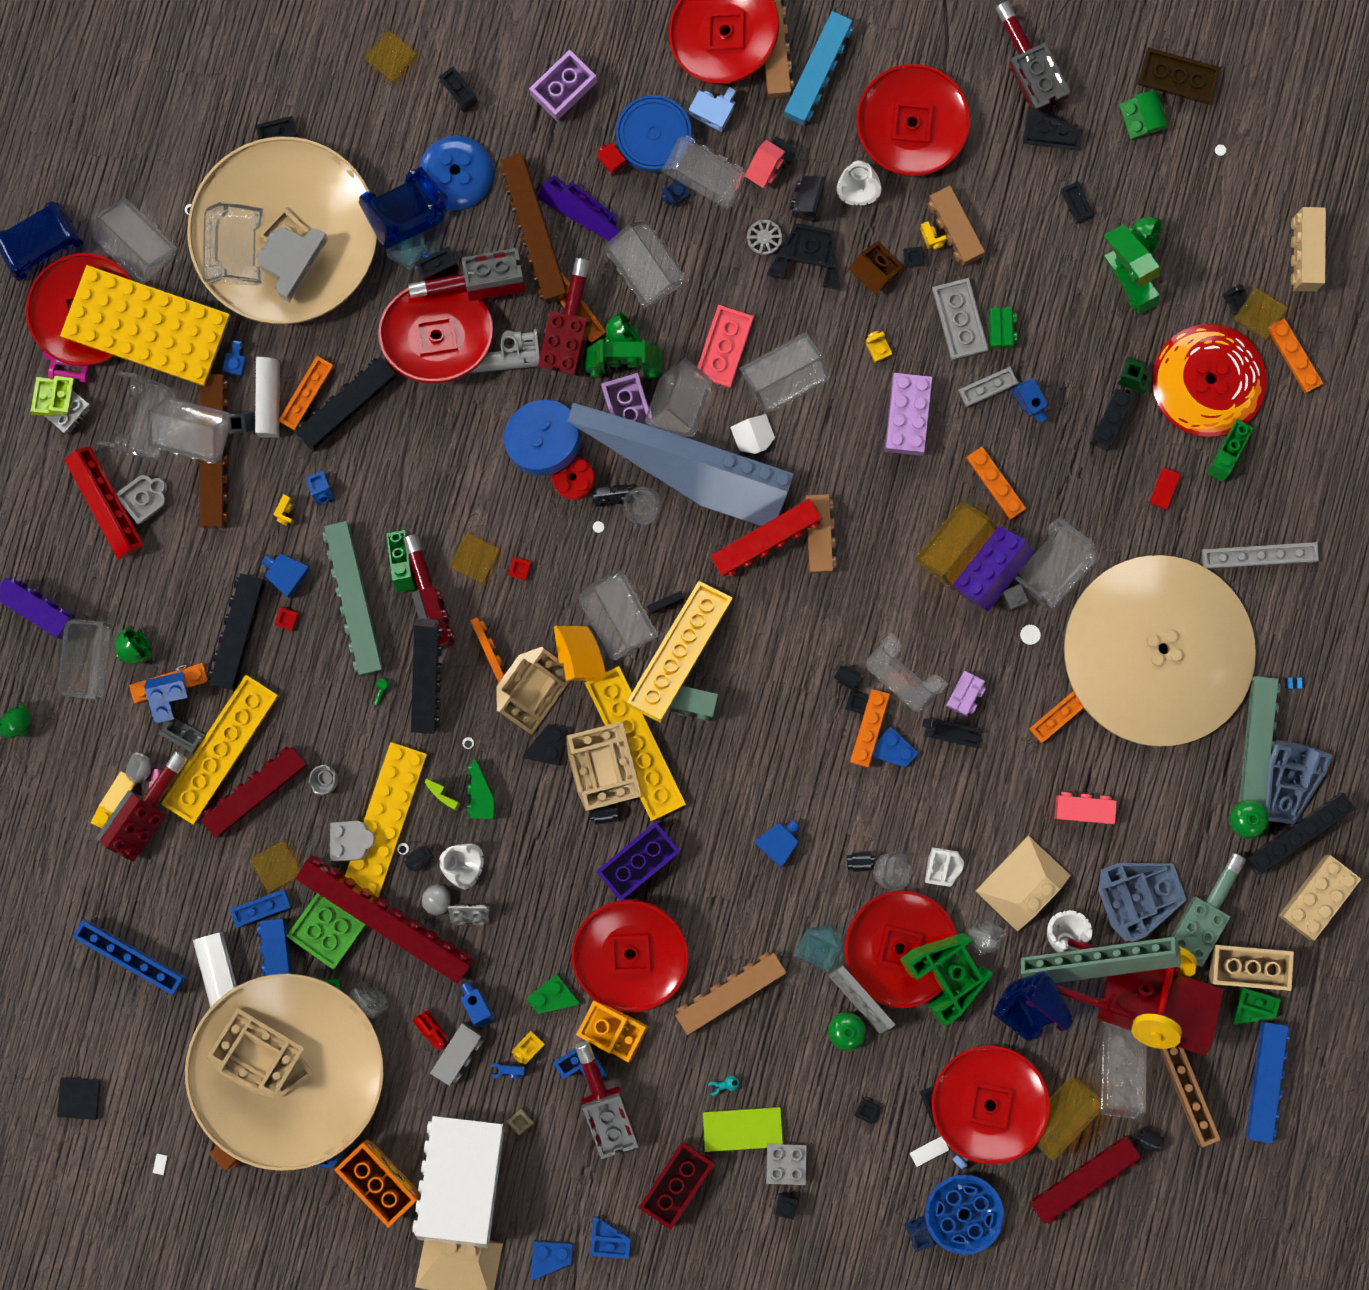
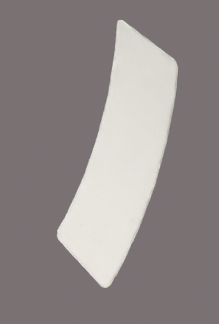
M939 1137L914 1150L910 1155L918 1167L949 1151V1148L942 1137Z

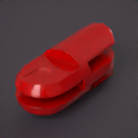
M428 1009L412 1020L435 1049L443 1050L448 1046L449 1039Z

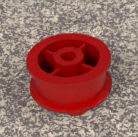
M576 456L568 466L552 474V483L562 497L578 500L591 492L595 483V475L590 464L585 459ZM572 476H576L575 480H570Z

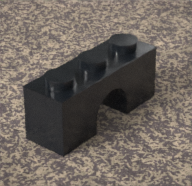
M1118 388L1113 391L1105 408L1106 410L1090 439V444L1105 451L1109 449L1134 397L1133 395Z

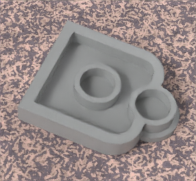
M142 475L116 494L123 507L135 522L140 525L165 505L164 494L167 491V484L163 479L154 478L151 480L148 476Z
M363 822L330 823V861L363 860L368 854V849L375 844L374 834L368 830V826Z

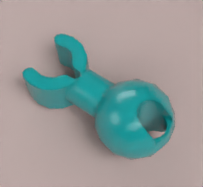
M732 1075L720 1083L716 1081L710 1082L709 1086H719L711 1095H716L720 1090L724 1089L730 1091L737 1090L739 1087L738 1078Z

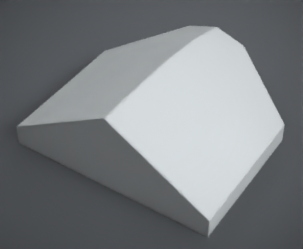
M766 414L746 419L730 427L739 452L757 454L765 451L775 439Z
M932 848L928 857L925 883L951 887L962 873L964 861L959 852Z

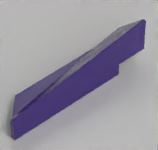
M553 175L544 183L537 195L538 199L611 243H615L621 234V230L616 227L618 221L616 215L572 181L565 186Z

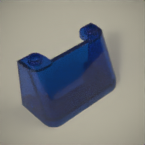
M422 167L410 170L406 174L405 184L376 197L373 191H366L359 196V205L379 242L386 249L442 222L446 214L448 196Z
M54 201L47 203L42 210L10 229L0 231V254L9 272L18 281L27 277L25 274L26 270L30 272L33 270L32 267L54 253L63 248L65 250L69 249L67 245L74 244L77 248L84 243L62 205Z
M1045 971L1011 982L992 1012L995 1017L1026 1041L1033 1040L1034 1038L1038 1039L1042 1035V1028L1045 1025L1055 1022L1057 1024L1056 1028L1059 1031L1069 1029L1073 1023L1072 1015L1051 976Z

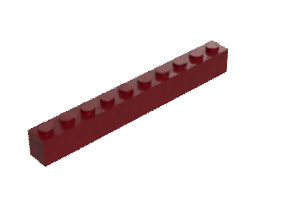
M311 855L295 878L456 984H459L474 961L468 953L459 951L451 942L442 940L434 931L425 929L417 920L408 918L403 911L391 907L386 900L374 896L371 890L362 888L354 879L345 877L337 868L325 864L320 857Z

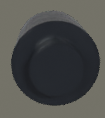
M840 665L834 676V679L838 680L837 683L851 690H854V688L859 689L863 678H861L862 673L848 666Z
M616 804L589 810L590 820L594 821L595 825L611 823L613 820L618 819Z
M426 845L420 846L405 856L407 860L404 863L410 871L414 870L417 872L429 864L434 856Z
M853 852L851 855H847V870H852V872L871 871V867H875L874 855H870V852Z
M1145 1127L1137 1129L1133 1137L1135 1145L1151 1152H1160L1164 1144V1138L1159 1133Z

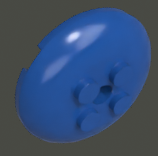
M448 136L433 143L423 154L418 172L420 185L425 195L434 204L448 210H464L478 204L490 191L494 179V167L487 150L477 141L465 136ZM457 167L460 169L459 174H451V171L454 168Z
M972 1175L949 1177L940 1182L928 1197L925 1207L927 1228L932 1238L947 1251L962 1255L978 1253L989 1247L1001 1231L1004 1217L1001 1199L995 1189L981 1178ZM961 1209L969 1211L968 1216L964 1219L959 1217Z

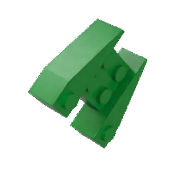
M1124 224L1105 234L1104 238L1113 251L1104 255L1127 295L1130 307L1133 310L1136 309L1140 315L1159 304V294L1150 281L1160 276V267L1150 252Z
M600 339L586 349V374L590 375L591 378H601V375H606V364L609 367H620V364H628V367H639V365H642L644 376H647L649 379H657L658 376L663 374V350L646 340H642V342H611Z
M964 933L916 947L900 958L908 974L916 980L928 972H932L944 994L927 1006L935 1019L945 1027L963 1014L993 975L990 970L983 966L977 969L965 948L973 940Z

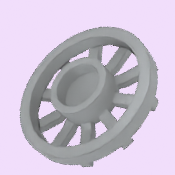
M758 220L753 223L747 232L748 246L759 255H770L776 252L782 243V232L779 226L771 220ZM766 223V229L763 230L762 224ZM759 225L761 231L756 230L754 227ZM769 225L774 226L772 230L768 231ZM776 230L779 233V235H772V233ZM751 231L757 233V236H750ZM772 238H779L778 244ZM750 239H757V241L751 244ZM758 243L760 244L759 250L754 248ZM770 243H772L773 245L776 246V247L773 248L772 250L770 249V246H769ZM763 246H766L768 251H762Z

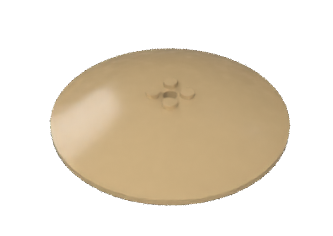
M272 137L239 147L222 158L209 171L193 198L188 218L187 235L194 267L202 282L217 300L237 314L251 320L269 324H294L315 319L332 311L353 294L371 266L376 250L378 224L371 194L364 180L347 160L330 148L314 141L296 137ZM279 227H284L301 237H305L312 229H319L326 233L328 240L289 303L283 300L275 289L278 280L261 270L257 254L267 244L269 234Z
M1154 555L1137 557L1108 569L1097 577L1081 594L1070 614L1064 639L1066 672L1072 689L1089 715L1105 729L1123 739L1142 745L1158 747L1181 745L1202 738L1219 728L1233 715L1242 703L1249 689L1255 668L1256 650L1253 628L1249 616L1237 595L1220 577L1207 568L1174 556ZM1162 643L1168 647L1166 654H1162L1158 650L1159 645Z
M273 974L258 977L238 985L223 995L199 1022L189 1044L185 1065V1084L189 1103L196 1120L207 1136L220 1149L243 1163L263 1169L280 1171L302 1169L320 1164L348 1147L369 1123L379 1101L383 1081L381 1047L376 1032L363 1010L337 987L317 978L299 974ZM237 1008L304 1047L275 1098L252 1093L220 1074L206 1058Z

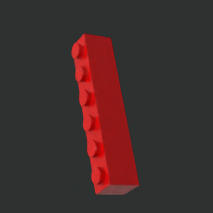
M87 446L74 450L64 461L117 559L133 555L144 544L92 448Z
M809 498L712 554L710 557L721 576L727 575V577H731L738 572L737 569L741 566L746 568L754 563L753 559L769 555L772 548L777 547L779 549L787 544L786 540L791 537L796 539L804 534L803 531L810 528L812 530L820 525L819 521L823 520L813 500Z

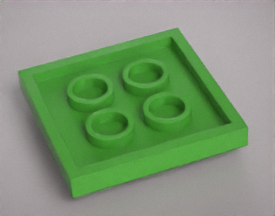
M317 893L287 937L335 970L366 925Z

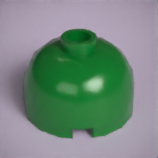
M1154 217L1140 218L1129 230L1153 255L1159 243L1157 235L1161 233V220Z
M620 312L608 321L606 325V341L641 342L635 326L631 327L628 323L631 320L625 313Z
M128 626L115 639V655L120 661L130 665H138L151 658L152 653L149 654L151 645L141 631L137 630L135 632L132 630L133 626Z
M22 701L18 703L20 705L19 708L12 707L0 717V735L2 737L14 738L19 736L21 738L29 732L27 727L30 725L32 717L29 709Z
M1244 800L1237 803L1229 814L1231 830L1244 839H1254L1261 836L1269 824V815L1266 808L1253 800Z
M843 1012L836 1015L828 1025L829 1039L840 1050H855L863 1044L866 1038L867 1029L864 1021L860 1016L852 1012Z

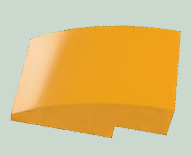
M554 626L559 664H564L566 681H599L606 678L605 667L598 644L588 626Z
M593 1000L576 1035L609 1054L612 1053L630 1062L649 1026Z

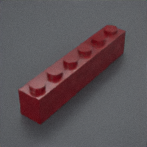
M294 747L282 749L278 753L280 755L278 758L267 761L263 765L265 767L263 770L252 773L248 777V782L237 785L233 789V794L229 797L225 795L218 801V806L214 809L211 807L203 813L204 817L200 820L214 838H219L308 766Z
M1123 1136L1037 1195L1029 1203L1044 1224L1047 1222L1050 1224L1058 1218L1057 1215L1062 1211L1064 1213L1070 1211L1074 1207L1073 1204L1075 1202L1086 1200L1090 1196L1089 1193L1091 1191L1103 1188L1107 1180L1119 1177L1123 1169L1135 1166L1141 1156L1128 1137Z

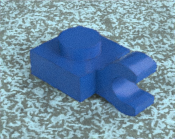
M233 341L232 354L226 353L223 372L242 376L246 357L241 356L242 342Z
M493 1063L491 1067H497L499 1073L491 1074V1077L499 1078L502 1074H509V1078H520V1075L525 1074L526 1066Z

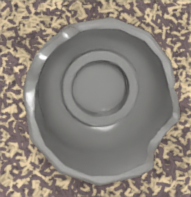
M138 752L132 754L126 768V775L130 777V781L142 783L149 777L152 767L149 757Z
M320 765L315 767L310 773L309 784L315 794L325 795L331 793L337 787L338 776L331 766Z
M440 884L430 885L422 896L423 908L428 914L435 916L442 915L448 910V906L451 904L450 891Z

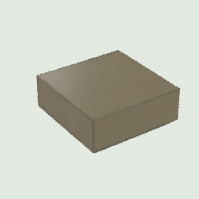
M522 1108L507 1120V1123L519 1136L534 1124L533 1120Z

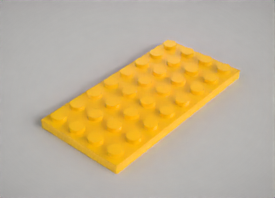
M86 265L60 336L205 386L231 315Z

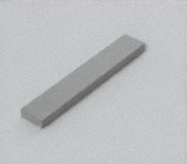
M1317 542L1201 550L1203 567L1207 569L1319 561Z

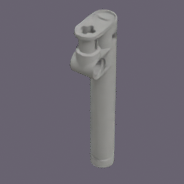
M537 329L529 333L505 331L501 336V351L488 352L484 360L470 373L538 366L540 349ZM512 338L514 343L506 344L504 340Z

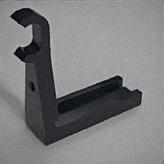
M930 717L924 718L922 727L925 728L923 734L925 737L978 748L979 744L970 743L967 740L979 743L980 735L969 733V731L981 734L982 729Z

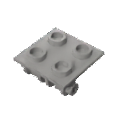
M72 390L68 414L44 416L67 435L75 428V422L79 424L77 419L80 418L82 420L81 415L85 416L90 411L91 405Z
M455 904L454 906H448L451 923L456 925H464L465 923L484 925L485 923H490V907H486V905H476L474 907V905Z
M767 1144L766 1184L806 1185V1145Z

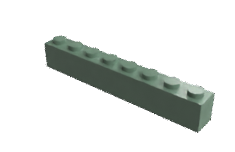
M347 521L324 526L325 532H322L325 543H328L330 549L327 550L329 562L332 561L334 566L331 569L333 579H337L338 587H335L338 599L341 598L342 600L340 611L342 617H346L347 624H344L346 635H350L351 642L348 643L351 654H354L356 660L353 661L354 670L360 676L384 671L350 525Z
M1254 676L1251 680L1239 802L1253 800L1260 803L1264 808L1266 804L1269 762L1275 745L1272 738L1273 733H1276L1277 723L1274 722L1275 714L1278 713L1279 704L1276 703V698L1280 694L1281 689L1278 679Z
M1169 937L1021 958V975L1027 987L1180 967L1181 950L1176 938Z

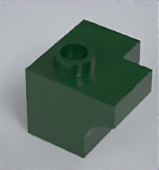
M1127 357L1118 385L1145 394L1151 378V374L1145 371V363Z

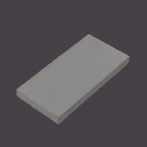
M969 278L932 287L951 361L988 352L987 342Z
M844 966L837 968L829 974L831 980L879 1033L890 1030L895 1025Z

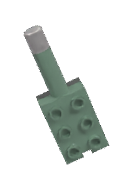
M1236 853L1232 854L1207 900L1204 902L1197 897H1192L1170 937L1176 938L1180 947L1189 950L1195 956L1197 967L1204 965L1230 918L1229 915L1220 911L1219 908L1246 862L1244 857Z

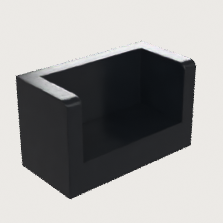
M454 66L438 77L440 84L451 94L462 112H465L478 102L475 93Z
M449 246L415 262L423 281H427V279L452 267H455V269L459 268Z

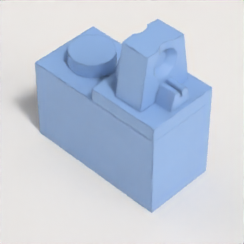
M729 87L724 96L720 94L716 99L714 95L707 91H704V93L698 91L688 110L689 116L722 132L734 111L735 102L733 98L736 90Z

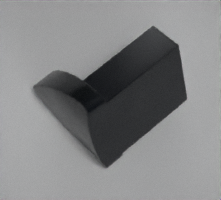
M1242 284L1232 287L1223 294L1233 315L1252 308L1245 291L1246 289Z

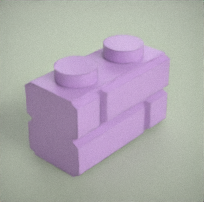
M964 671L946 707L964 716H968L969 713L973 714L977 707V704L974 703L978 696L982 697L986 689L983 686L985 681Z

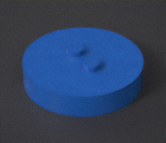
M660 95L640 97L628 104L618 118L616 125L617 146L626 162L637 170L647 173L668 171L684 159L690 148L691 124L684 109L670 98Z
M538 400L524 405L512 415L505 428L504 445L511 460L519 469L531 475H550L564 469L574 460L581 446L582 434L580 429L567 422L570 409L557 401Z

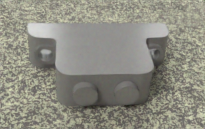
M279 227L269 234L267 244L259 250L257 258L260 268L264 273L278 280L275 289L283 300L289 303L328 240L325 232L319 229H312L305 237H301L284 227Z

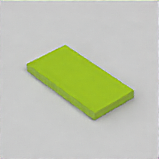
M780 1107L703 1112L705 1152L767 1148V1144L783 1145Z

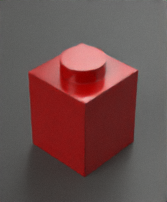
M612 143L609 145L604 144L599 148L597 159L611 176L626 165V159Z

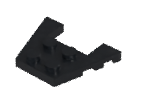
M796 223L771 268H769L767 276L784 280L787 261L826 268L823 287L840 290L833 230Z

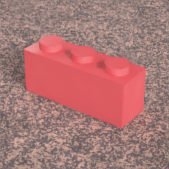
M1061 792V796H1056L1054 819L1115 824L1117 801L1111 800L1112 797L1100 796V799H1092V795L1089 794L1073 797V793Z

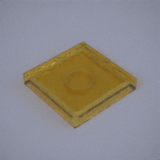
M388 30L366 54L364 60L394 83L415 59L417 53Z
M1254 288L1235 316L1234 321L1266 340L1287 307L1259 289Z
M465 533L449 567L483 584L500 549Z
M284 840L250 859L268 893L295 879L300 871Z

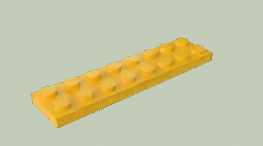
M698 581L628 698L626 706L661 723L731 604L732 597Z
M618 666L605 672L606 678L599 681H587L585 685L605 726L623 722L641 792L640 799L650 820L653 821L686 804L643 714L626 706V702L632 692Z
M245 675L161 804L195 825L279 695L248 675Z
M390 742L363 821L368 826V830L374 834L375 844L368 849V854L363 860L350 861L345 877L354 879L359 886L371 890L373 895L378 898L428 755Z

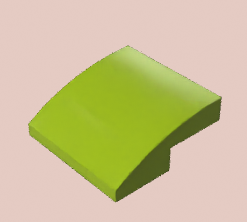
M54 376V379L36 377L30 410L31 415L68 414L74 378Z
M426 779L425 784L441 802L454 810H459L462 803L445 796L448 788Z

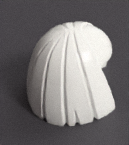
M854 161L841 174L837 184V195H839L842 201L850 205L855 204L857 206L858 204L866 205L867 203H873L881 194V182L877 173L868 163L863 161Z
M475 844L451 846L440 855V869L445 877L455 886L469 889V887H472L477 882L478 876L481 875V868H483L484 864L483 852Z
M1076 911L1057 913L1050 919L1047 926V937L1050 945L1058 953L1080 950L1067 945L1069 937L1084 943L1091 940L1092 927L1088 922L1089 920L1083 914Z

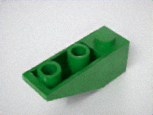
M1236 419L1206 473L1223 482L1231 473L1253 427Z
M406 531L386 533L391 576L396 593L415 589L413 570L404 542Z
M472 760V764L468 766V776H471V784H468V795H471V803H467V815H470L471 819H495L496 800L478 761Z

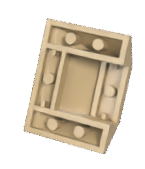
M543 647L518 655L497 685V711L532 735L569 683V681H566L564 664H559V660Z
M623 722L566 736L568 757L575 785L585 811L641 797Z
M1028 835L976 889V892L1016 931H1019L1056 895L1071 875Z
M237 1008L206 1058L220 1074L252 1093L275 1098L304 1047Z
M424 1240L415 1287L427 1290H494L503 1243L489 1241V1248Z

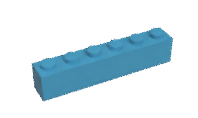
M831 12L784 110L785 118L803 126L806 121L810 122L814 114L812 108L814 104L818 105L822 97L820 91L822 87H827L830 80L828 74L830 70H835L838 63L836 58L838 54L842 55L846 46L844 41L846 37L850 38L854 28L851 27V19L836 12Z

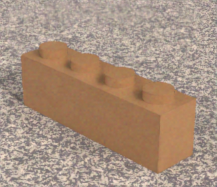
M951 186L931 194L927 203L932 213L935 212L939 228L944 229L947 237L946 242L949 246L952 245L956 261L958 263L961 262L962 266H965L983 257L985 251Z
M829 494L806 495L805 500L812 499L823 520L819 521L820 525L812 530L807 528L809 574L832 573L833 568H836V556H832V549H835V537H831V530H834V518H830V511H833V499H829Z

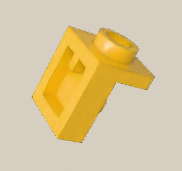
M929 222L921 224L920 230L927 248L936 250L943 247L947 241L946 235L935 239L937 234L934 226H930Z
M875 331L868 335L865 343L874 363L892 355L885 339L884 331L880 333Z
M283 494L273 515L277 517V522L285 526L288 523L293 525L294 521L285 516L286 513L289 514L292 510L293 500Z
M530 1031L511 1052L519 1063L526 1065L545 1044Z

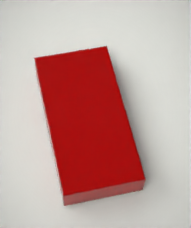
M1162 467L1149 504L1167 510L1181 474Z

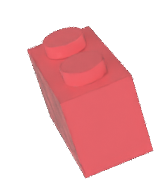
M765 140L758 148L745 177L762 188L768 183L771 184L777 175L774 173L775 170H779L784 162L782 157L785 151Z

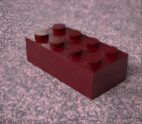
M682 1140L640 1202L638 1208L671 1230L714 1166L715 1161Z

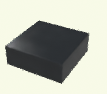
M922 246L903 249L905 269L923 267L925 265Z
M851 691L845 709L864 715L869 696Z
M862 1098L854 1116L872 1124L880 1106Z

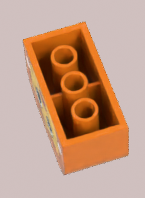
M368 1139L335 1169V1172L388 1228L420 1198L419 1192L407 1177Z

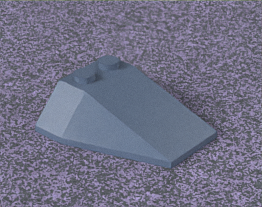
M1276 740L1269 762L1265 804L1269 821L1295 824L1327 773L1332 754L1303 744Z
M1117 863L1101 869L1098 890L1112 928L1125 941L1134 942L1146 937L1186 901L1173 863Z

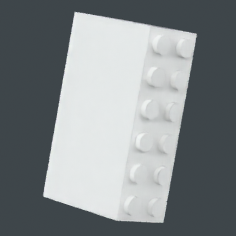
M432 1116V1121H428L427 1125L429 1141H425L424 1153H426L427 1157L426 1161H422L421 1172H423L424 1178L419 1182L418 1192H420L421 1199L416 1202L415 1212L418 1214V1220H414L413 1232L418 1240L489 1248L504 1138L503 1124Z

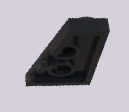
M1029 106L1023 144L1079 150L1082 138L1081 129Z

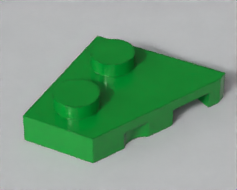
M557 974L526 998L538 1014L580 1004Z
M1242 988L1232 1024L1238 1025L1276 1018L1281 999Z

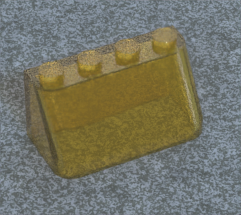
M962 500L954 508L948 519L942 523L939 530L930 538L926 546L919 551L915 560L945 586L955 591L956 589L952 585L995 532L997 526L990 517Z
M1077 1078L1068 1079L1049 1099L1050 1112L1048 1123L1042 1137L1036 1144L1053 1162L1107 1106L1096 1093Z

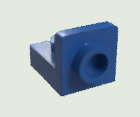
M324 471L306 477L310 493L317 505L334 499Z

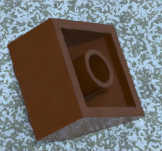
M876 241L860 253L848 269L866 285L868 290L876 295L888 285L904 266Z

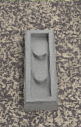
M1010 366L959 389L958 392L967 408L1018 385V381Z

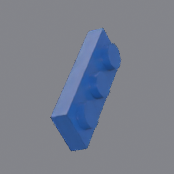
M283 889L229 910L237 928L289 909L291 904L286 890Z

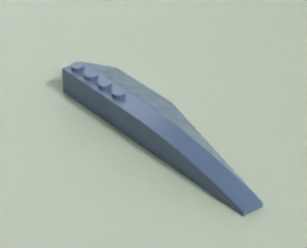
M576 403L572 404L567 420L576 428L597 439V441L627 458L652 476L657 477L666 485L676 489L696 504L759 526H763L779 516L792 481L793 473Z

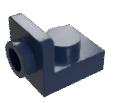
M681 178L669 186L661 188V198L666 205L669 203L671 207L691 196L690 191Z
M923 1217L911 1219L904 1224L916 1252L934 1245Z

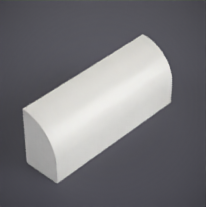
M256 357L255 433L260 438L279 437L280 362L274 358Z
M223 932L193 940L210 1008L223 995L237 987Z

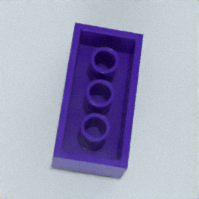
M999 525L952 586L961 596L988 612L1035 551L1027 541Z
M13 577L11 580L4 578L0 584L1 603L54 637L64 641L68 639L78 623L74 619V614L62 608L58 609L59 605L50 599H42L43 595L29 587L26 589L28 585Z
M655 822L596 872L617 898L623 900L681 851Z

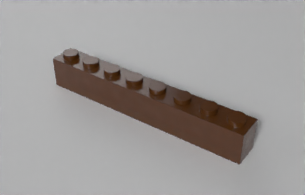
M522 152L500 160L502 166L499 169L502 177H506L508 183L505 184L508 195H511L513 199L510 204L513 212H517L518 215L516 223L519 230L522 229L524 234L521 239L524 247H528L529 250L527 258L530 265L533 264L535 269L532 274L535 282H539L540 289H538L540 299H544L547 304L565 299L568 292L526 159Z
M223 374L209 375L205 386L200 385L199 526L202 528H226V523L229 522V514L226 512V504L229 503V495L226 493V485L229 484V476L226 474V466H229V456L226 455V448L229 447V437L226 436V429H228L226 410H229V399H226V391H229V380H226Z

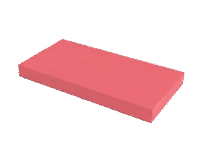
M718 305L694 377L731 388L754 316Z

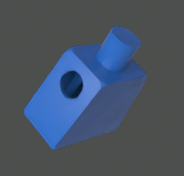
M1034 378L1025 380L1010 389L1026 415H1034L1038 423L1048 418L1043 409L1048 403Z
M267 554L261 562L262 565L269 569L265 576L288 598H291L310 571V568L282 554L276 560Z
M793 820L785 828L778 823L755 840L754 843L779 867H782L799 842L793 835L800 827Z
M471 981L461 986L464 993L461 1001L473 1025L481 1028L497 1019L481 990L478 988L474 989ZM477 999L476 1004L473 1005V1001Z

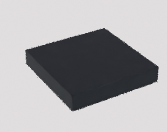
M62 1077L60 1079L57 1117L97 1120L101 1080Z

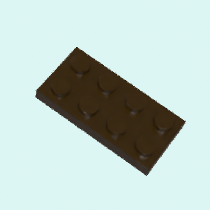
M1148 47L1137 85L1210 105L1221 67Z

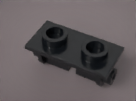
M631 485L614 486V492H610V486L597 487L596 490H593L595 507H606L613 504L624 505L633 502Z

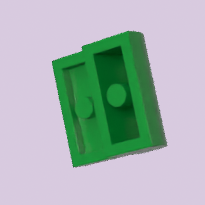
M1157 91L1144 92L1135 95V98L1119 103L1131 140L1169 128Z

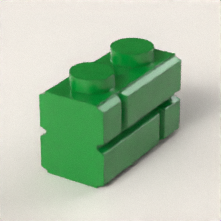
M1012 307L990 308L988 311L990 349L1013 348L1014 343H1017V332H1014L1013 324L1017 323V314L1013 313Z

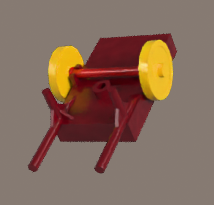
M1070 937L1067 941V945L1078 949L1096 948V946ZM1180 947V967L1107 976L1102 999H1096L1058 985L1055 988V993L1099 1007L1098 1020L1130 1030L1139 1042L1149 1047L1169 1049L1177 1046L1206 1056L1212 1045L1223 989L1189 978L1195 974L1197 960L1189 950Z

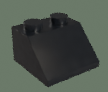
M803 176L801 181H797L795 192H798L797 198L792 199L790 210H793V217L814 222L824 188L825 176Z

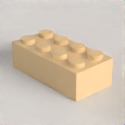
M1302 207L1291 220V229H1294V236L1291 238V248H1294V255L1291 256V266L1294 267V274H1291V285H1294L1293 291H1317L1325 284L1326 208Z
M1324 855L1279 914V917L1307 939L1315 941L1360 882L1361 878L1331 855Z
M1214 945L1210 955L1209 983L1291 991L1294 952Z

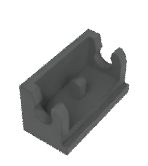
M175 717L172 720L166 721L159 735L192 753H195L206 736Z

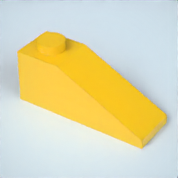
M120 771L98 806L91 824L103 828L128 790L133 792L137 783L130 781V777L126 773Z

